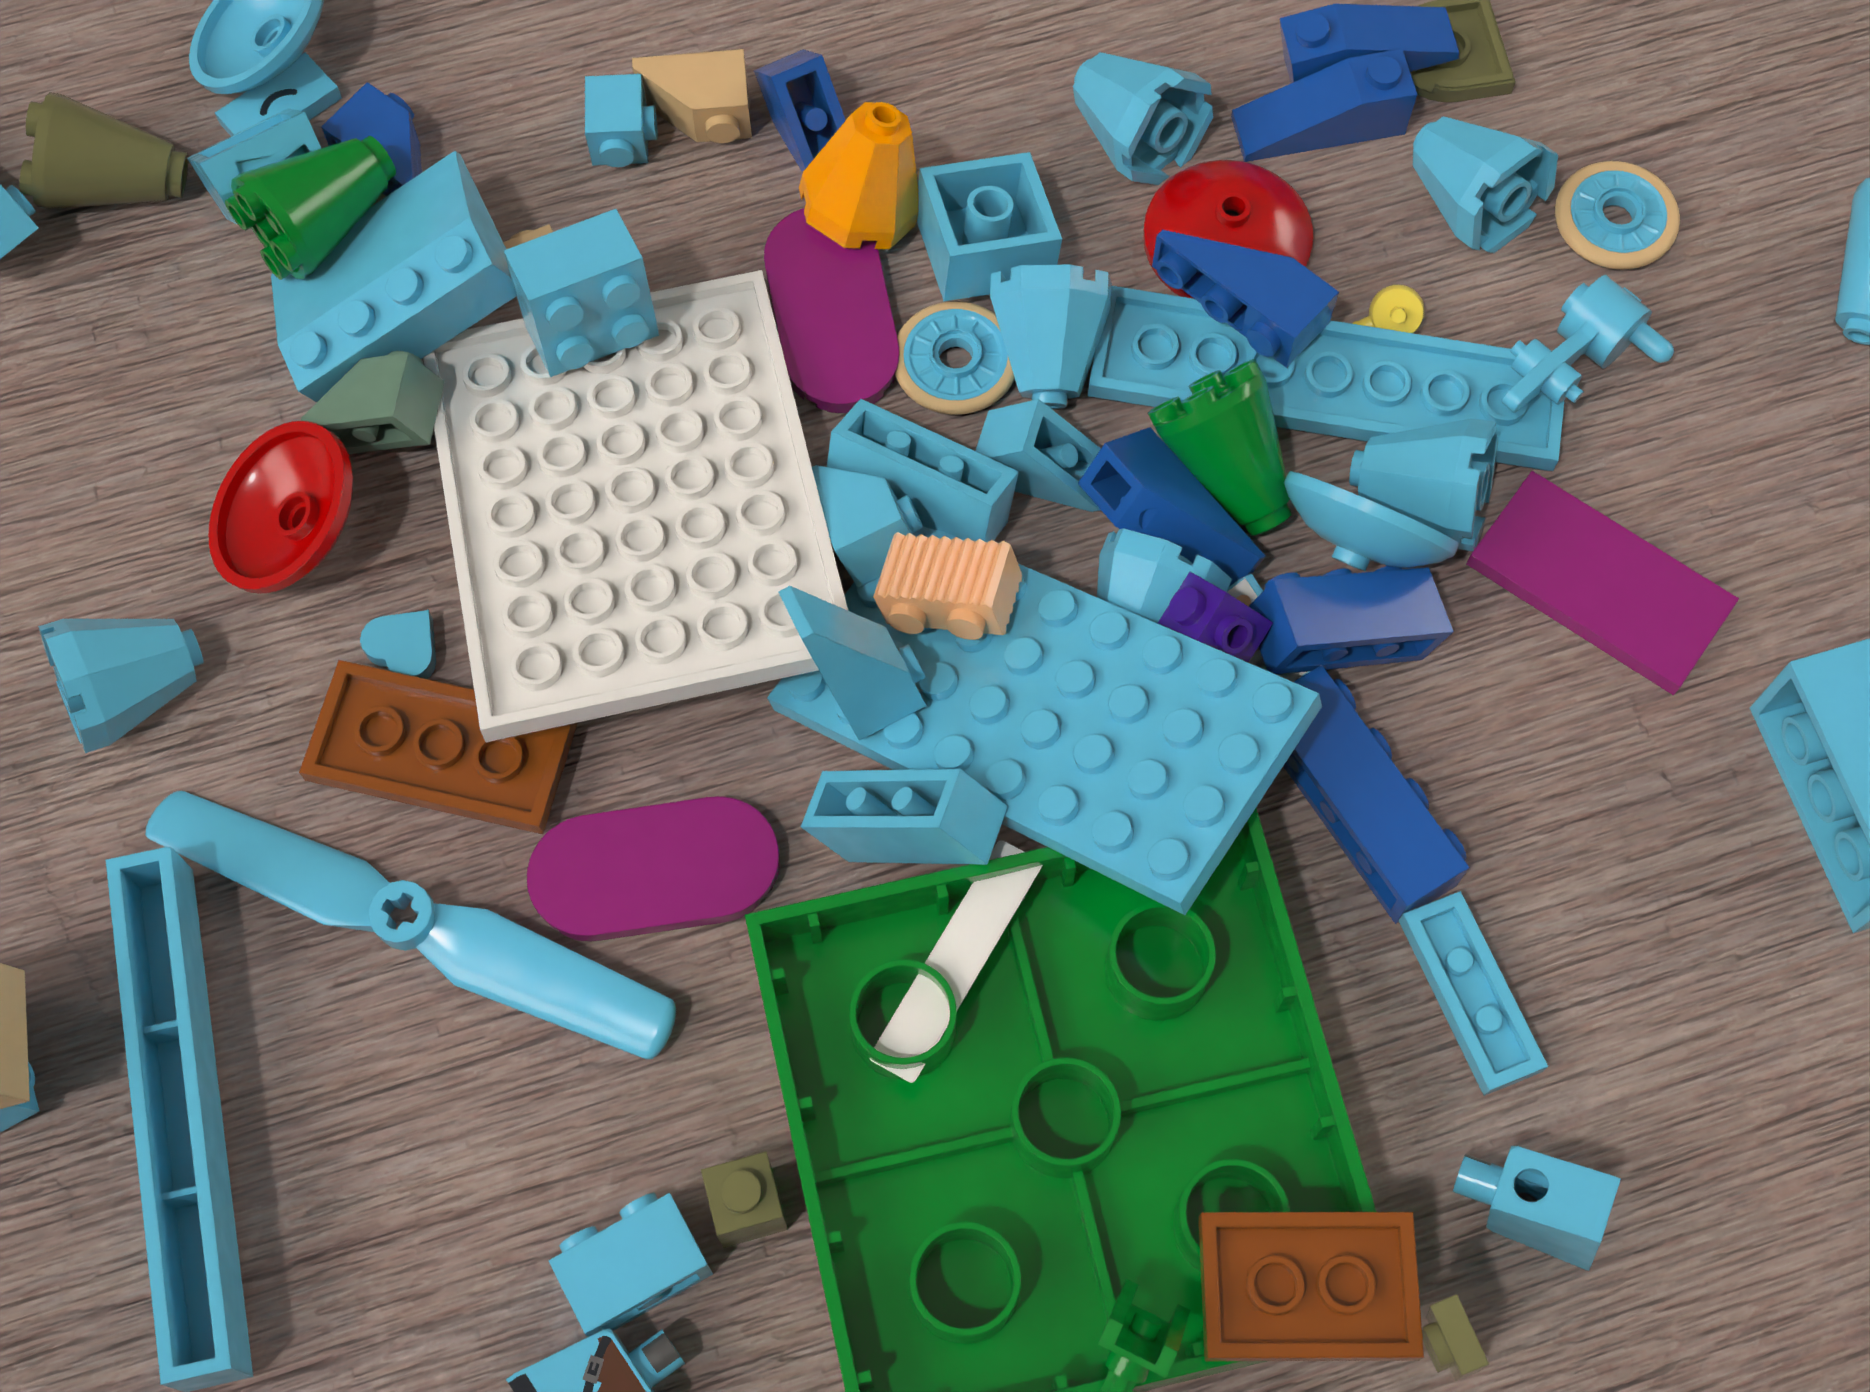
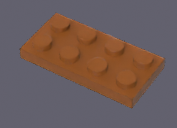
M338 660L299 773L305 781L544 834L578 723L485 742L480 730L473 689Z

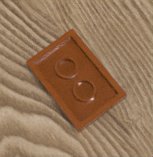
M1214 1212L1200 1214L1199 1238L1205 1361H1419L1424 1358L1413 1212Z

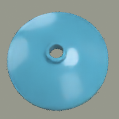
M213 0L201 18L191 42L189 65L192 75L207 90L217 94L249 91L277 77L287 70L307 47L319 21L324 0Z
M1293 471L1288 472L1284 481L1288 497L1305 524L1321 538L1336 545L1332 558L1359 570L1366 571L1370 561L1402 568L1438 563L1453 557L1458 549L1459 543L1443 533L1342 488Z

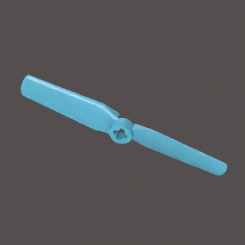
M176 791L167 796L155 808L149 818L145 832L148 839L164 847L171 846L178 854L323 925L375 932L383 942L394 949L404 951L418 949L422 955L457 987L644 1059L656 1057L664 1048L671 1035L676 1017V1005L671 998L488 909L434 903L431 896L418 884L405 880L390 883L363 859L185 791ZM412 902L411 908L418 915L417 919L413 924L403 921L396 930L397 923L390 917L391 912L394 908L405 910L409 903Z

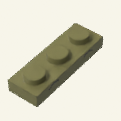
M1456 1294L1430 1305L1426 1315L1429 1324L1422 1327L1423 1343L1437 1373L1449 1368L1456 1382L1488 1366L1489 1362L1458 1295Z

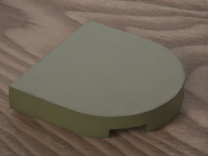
M1436 0L1419 5L1421 7H1446L1459 50V59L1411 71L1417 95L1437 102L1452 103L1512 94L1516 82L1490 0Z

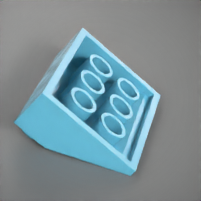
M453 151L370 207L319 267L305 279H296L290 274L280 280L273 273L271 274L277 342L296 388L301 394L318 402L360 359L385 356L392 351L409 352L422 359L517 296L504 254L506 247L462 156L457 151Z

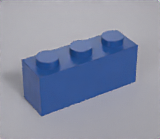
M1385 566L1374 572L1352 573L1350 569L1344 568L1333 570L1323 576L1300 577L1298 573L1294 572L1285 573L1269 580L1264 586V591L1249 605L1251 609L1273 622L1259 645L1266 669L1273 674L1307 672L1321 665L1327 670L1420 661L1454 632L1429 567L1402 569V567Z

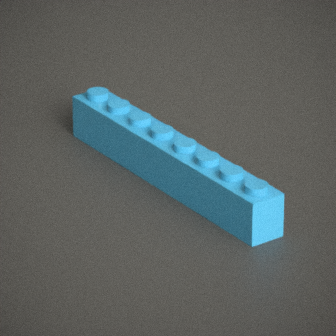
M171 846L107 859L106 869L160 1383L182 1392H190L253 1377L194 874L193 869Z

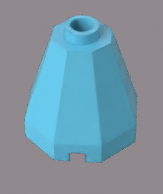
M1099 52L1093 58L1086 60L1079 67L1075 75L1073 85L1075 104L1116 170L1134 182L1159 185L1169 177V175L1161 171L1166 165L1175 160L1181 168L1190 161L1213 119V107L1204 100V94L1212 95L1211 84L1192 72Z
M1443 116L1436 122L1426 124L1419 131L1413 143V167L1454 235L1471 249L1480 250L1481 247L1487 252H1497L1530 226L1537 215L1529 209L1535 198L1539 196L1546 201L1555 188L1558 154L1538 141Z
M1071 264L1016 266L1011 268L1010 280L1008 281L1005 280L1001 271L992 273L990 298L1020 395L1032 398V400L1039 399L1051 409L1067 407V399L1080 397L1112 307V282L1109 273L1095 270V281L1083 279V267Z
M1471 418L1371 437L1364 451L1356 450L1354 452L1350 467L1349 483L1351 486H1358L1359 496L1443 533L1459 543L1458 549L1474 551L1483 532L1486 518L1475 516L1476 510L1481 511L1484 503H1489L1492 491L1498 445L1497 435H1494L1497 429L1496 422Z
M1123 528L1118 530L1117 534L1114 531L1108 533L1100 552L1097 598L1158 623L1189 571L1227 592L1232 579L1215 563L1202 556L1197 555L1192 564V562L1180 555L1182 547L1168 540Z
M60 619L38 626L49 664L54 668L60 695L85 753L113 744L195 683L197 680L194 666L204 663L199 644L192 629L181 632L174 619Z

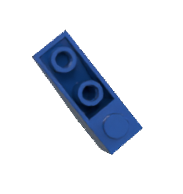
M1162 230L1156 237L1152 267L1157 270L1160 278L1170 287L1182 289L1201 303L1203 309L1211 318L1217 322L1229 324L1245 336L1256 352L1265 357H1273L1286 368L1331 321L1339 291L1292 257Z
M1151 427L1104 443L1078 482L1079 486L1115 527L1168 540L1182 547L1180 555L1188 559L1192 564L1197 555L1212 561L1232 579L1229 587L1239 579L1252 574L1265 557L1264 553Z

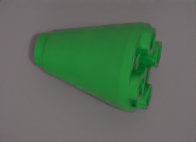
M367 136L361 141L353 138L237 175L231 182L234 195L225 200V205L234 221L243 230L246 231L249 228L253 230L265 247L260 250L262 259L278 279L282 280L290 274L296 279H305L319 267L388 187V180L396 176V169L387 151L374 137Z
M1255 359L1234 367L1224 375L1221 370L1207 374L1188 386L1192 395L1182 402L1179 397H1174L1157 405L1148 412L1160 438L1238 525L1245 526L1249 535H1257L1270 530L1292 515L1287 504L1290 499L1284 485L1286 472L1267 382Z

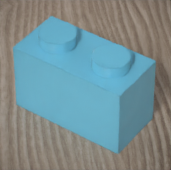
M650 1193L632 1201L620 1210L619 1213L622 1220L600 1232L597 1231L595 1226H591L571 1235L559 1245L562 1253L548 1260L585 1335L588 1337L608 1328L614 1331L713 1275L670 1193L659 1199L655 1193Z

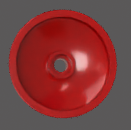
M1215 160L1199 163L1185 168L1170 177L1153 196L1145 215L1143 229L1144 249L1151 267L1156 237L1162 230L1292 257L1305 267L1309 262L1313 246V226L1310 214L1304 201L1293 187L1284 179L1263 167L1235 160ZM1224 211H1234L1241 215L1230 216ZM1152 267L1157 277L1172 292L1180 297L1193 298L1182 289H1175L1167 285L1160 278L1157 270Z
M309 421L284 423L259 436L233 463L223 479L214 500L208 533L209 549L217 571L227 582L250 593L276 592L308 575L329 554L345 526L353 494L350 457L344 444L335 434Z

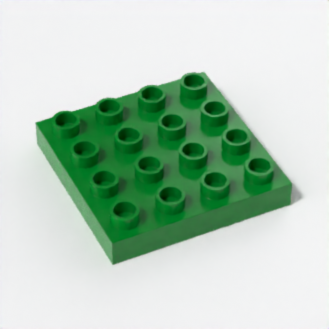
M1256 808L1186 915L1049 847L988 861L987 865L969 864L745 914L845 1392H1099L1109 1372L1105 1361L1110 1350L1098 1345L1126 1279L1139 1284L1132 1304L1167 1322H1170L1177 1304L1191 1310L1179 1351L1167 1377L1164 1378L1149 1371L1145 1382L1136 1383L1132 1392H1144L1267 1362L1205 1361L1199 1238L1200 1214L1214 1212H1376ZM1043 865L957 1010L955 997L948 982L938 971L924 963L973 882ZM920 974L929 978L944 993L950 1011L948 1026L939 1042L928 1051L907 1058L892 1057L877 1051L874 1048L917 975ZM876 1063L894 1069H909L924 1064L925 1066L916 1081L910 1083Z

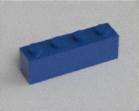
M1321 665L1294 681L1296 684L1319 693L1322 708L1283 767L1393 922L1397 924L1404 913L1431 903L1459 884L1470 868L1465 862L1467 858L1466 852L1457 836L1449 829L1445 828L1442 830L1428 811V799L1418 783L1411 778L1405 779L1392 762V752L1383 735L1375 728L1368 729L1355 711L1356 703L1348 687L1339 679L1333 680Z

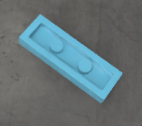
M1461 891L1404 913L1399 919V923L1483 1095H1488L1543 1072L1548 1065Z

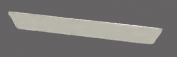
M1000 840L992 850L989 860L1023 853L1024 851ZM1043 865L973 882L924 963L938 971L948 982L955 997L957 1010ZM918 974L874 1048L888 1056L907 1058L920 1055L935 1046L945 1032L950 1017L949 1005L942 990L932 980ZM876 1063L910 1083L916 1081L925 1066L924 1064L915 1068L894 1069Z

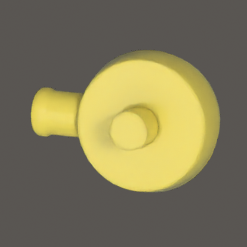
M1391 285L1375 295L1370 304L1369 316L1359 321H1354L1352 324L1414 333L1423 321L1424 304L1419 294L1412 288L1404 285Z

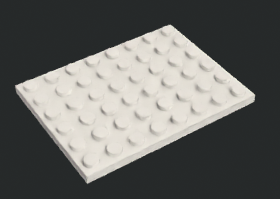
M762 270L650 292L659 336L643 341L635 347L625 348L589 362L581 368L571 369L553 377H550L526 329L523 318L466 329L423 357L424 365L444 381L434 431L479 725L485 742L819 670L804 645L778 591L792 586L845 610H848Z

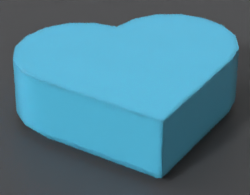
M429 610L381 616L371 620L362 630L360 643L364 653L373 664L380 667H388L389 671L423 679L431 677L436 666L433 618Z

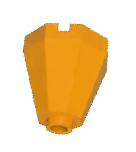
M864 102L851 113L803 171L799 193L801 200L805 197L806 201L804 208L806 223L843 248L859 249L862 240L877 241L875 249H891L915 227L918 217V182L913 136L907 115L885 102Z

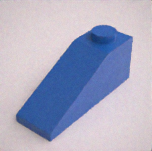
M1331 4L1279 18L1283 55L1291 83L1346 58L1403 49L1410 72L1459 59V50L1446 7Z
M1403 49L1346 58L1233 109L1231 118L1244 162L1405 135L1417 98V91Z

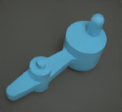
M1603 275L1590 286L1582 283L1563 304L1561 311L1566 315L1561 321L1557 333L1566 340L1557 348L1551 351L1537 339H1533L1528 345L1519 340L1512 347L1510 352L1516 356V359L1511 368L1523 378L1507 392L1502 399V403L1515 413L1540 392L1544 393L1557 405L1566 398L1575 403L1584 391L1577 386L1582 379V375L1572 368L1571 365L1581 355L1585 354L1604 369L1614 362L1631 343L1658 363L1669 361L1673 356L1674 348L1667 339L1646 324L1652 311L1641 303L1642 300L1625 287L1619 286L1607 275Z

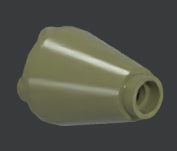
M50 92L45 96L43 102H30L26 115V135L35 137L32 161L25 159L22 163L19 189L22 194L32 196L33 202L37 207L54 209L167 201L169 196L183 197L187 182L189 165L187 158L189 156L186 152L175 151L174 144L62 94Z

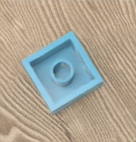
M1030 152L920 168L917 224L943 301L989 295L991 274L1001 271L1005 280L1008 281L1010 280L1011 268L1020 265L1058 264L1062 237Z
M617 209L504 250L526 329L550 377L571 369L581 368L589 362L625 348L635 347L643 341L659 336L643 257Z

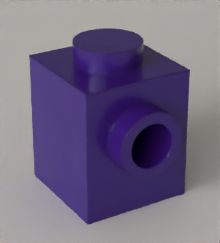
M1189 571L1157 624L1245 662H1249L1273 622L1229 593Z

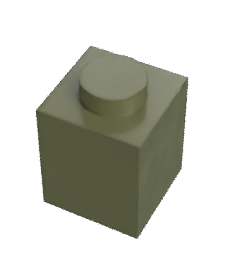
M766 1151L701 1169L716 1234L723 1248L788 1230L772 1166Z

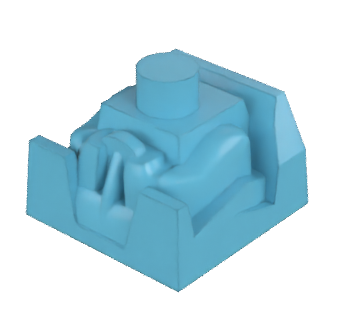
M286 109L187 159L225 218L237 225L225 205V200L234 195L231 188V182L234 177L249 170L321 149V146L306 112Z

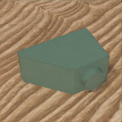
M392 351L385 356L360 359L301 417V421L313 422L331 431L342 441L348 454L429 445L444 381L423 365V361L418 356L409 352Z

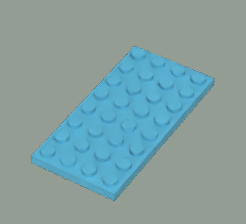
M926 527L914 532L916 537L920 534L928 538L931 535L938 538L946 536L951 540L956 537L947 532ZM1019 564L1022 572V582L1019 583V592L1016 593V602L1013 603V613L1010 614L1009 624L1006 625V634L994 635L983 633L982 637L976 640L963 639L953 635L948 630L924 628L919 634H907L896 630L886 623L873 597L879 578L860 587L853 583L845 593L848 611L885 626L897 650L907 644L910 645L926 676L925 679L915 683L926 704L925 707L858 740L819 670L782 678L767 697L774 711L892 770L961 768L1008 806L1002 822L1003 825L1183 915H1186L1322 708L1319 693L1021 564Z

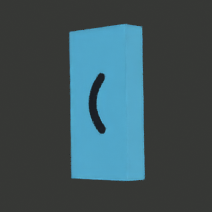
M305 52L283 73L254 89L246 91L215 112V115L220 125L230 136H233L286 109L305 111L308 119L311 120L342 99L338 86Z

